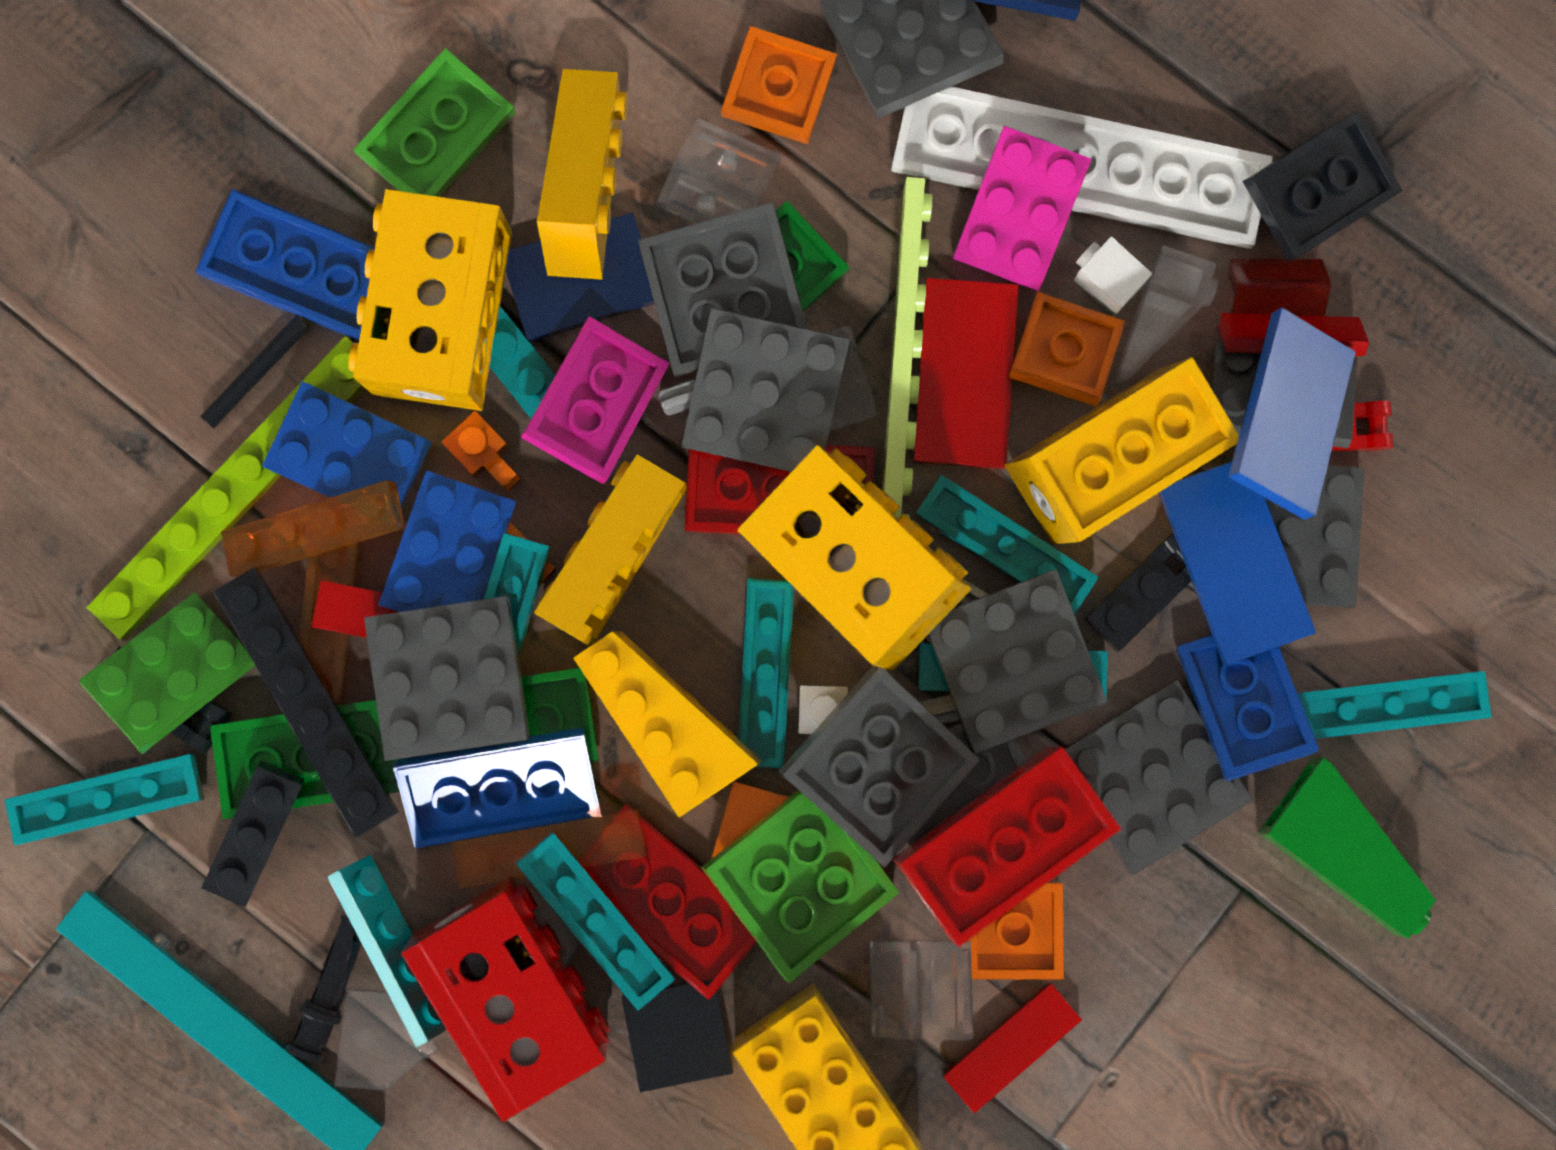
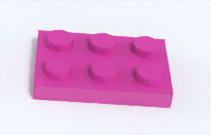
M1003 125L955 249L953 259L1040 291L1092 159Z
M589 316L521 438L599 483L604 484L613 471L670 363Z

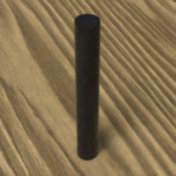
M295 315L200 417L215 429L310 327Z

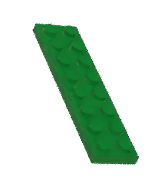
M574 668L521 677L530 736L584 727L591 762L599 761L589 685L581 669ZM376 700L338 705L388 793L400 792L394 772V762L396 759L387 761L384 759ZM284 714L210 726L222 820L234 818L260 760L305 779L292 809L334 802Z

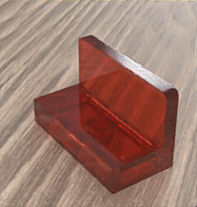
M1230 259L1228 277L1234 294L1230 313L1272 314L1283 308L1294 315L1325 316L1331 281L1323 259H1295L1289 262L1286 259Z

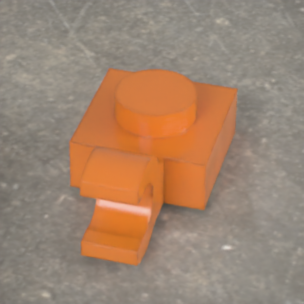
M476 411L472 412L441 441L475 478L486 469L507 491L521 480L500 457L509 445Z

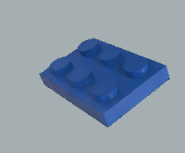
M302 381L262 467L393 526L432 441Z
M426 470L378 605L397 612L483 600L503 533H507L517 502Z
M1212 635L1177 647L1176 653L1225 782L1314 754L1319 750L1279 647L1226 666L1222 663Z

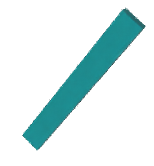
M91 890L83 893L55 930L331 1150H365L385 1125L304 1059L284 1050L285 1044Z

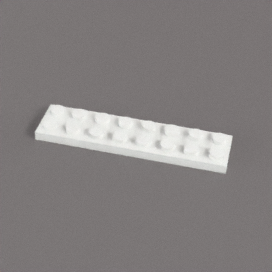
M949 87L905 107L893 159L892 172L979 190L1004 125L1092 159L1072 211L1251 249L1255 245L1261 214L1242 181L1272 163L1273 156L956 87Z

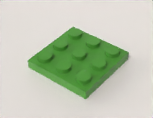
M800 790L796 791L701 867L782 978L788 983L792 982L899 894V891L876 859Z

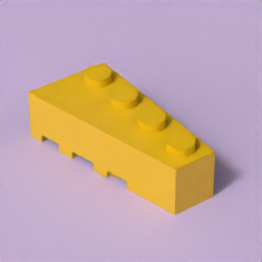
M562 69L537 217L547 276L603 280L607 234H609L611 224V196L615 195L617 183L615 157L620 158L622 152V130L619 129V120H626L628 111L627 92H620L618 72Z
M638 454L631 463L624 461L617 470L611 482V485L615 487L606 502L600 501L593 510L587 522V525L590 527L581 541H576L572 545L563 561L564 567L555 581L548 585L540 598L538 607L534 611V614L588 646L593 645L598 639L687 490L685 482Z
M612 631L573 658L679 818L763 762L752 749L750 750L730 729L698 703L699 701L666 674L664 669L622 631Z

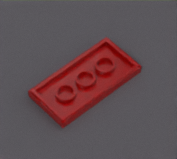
M926 278L913 463L1005 470L1004 464L1007 463L1012 394V378H1009V374L1014 362L1019 284Z
M826 445L825 450L828 453L837 448L867 474L861 481L864 485L869 481L874 484L875 447ZM689 449L685 532L741 535L737 531L739 527L786 479L791 471Z
M625 803L578 859L580 865L652 952L708 1000L757 943L701 866L627 803ZM713 979V981L708 986L703 982L706 980Z

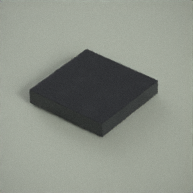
M713 979L706 980L703 982L708 986L713 981ZM689 983L669 986L663 989L639 1011L626 996H622L640 1093L733 1074L734 1071L718 990L708 1000Z

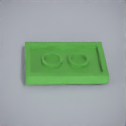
M445 48L359 142L353 151L396 190L441 197L516 114L514 106Z
M194 592L79 679V682L124 735L143 754L252 669L255 664L242 643Z

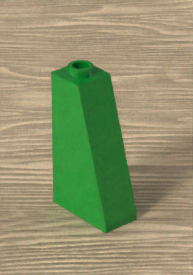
M1311 757L1257 833L1393 935L1409 939L1412 934H1419L1432 917V912L1429 910L1436 902V899L1332 763L1324 757Z

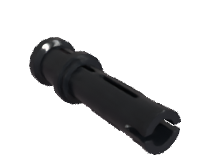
M341 914L339 926L311 999H305V1002L301 1003L299 1011L302 1013V1017L292 1041H288L284 1048L286 1052L311 1062H326L328 1055L324 1051L334 1025L341 1022L342 1011L338 1007L362 946L346 914Z

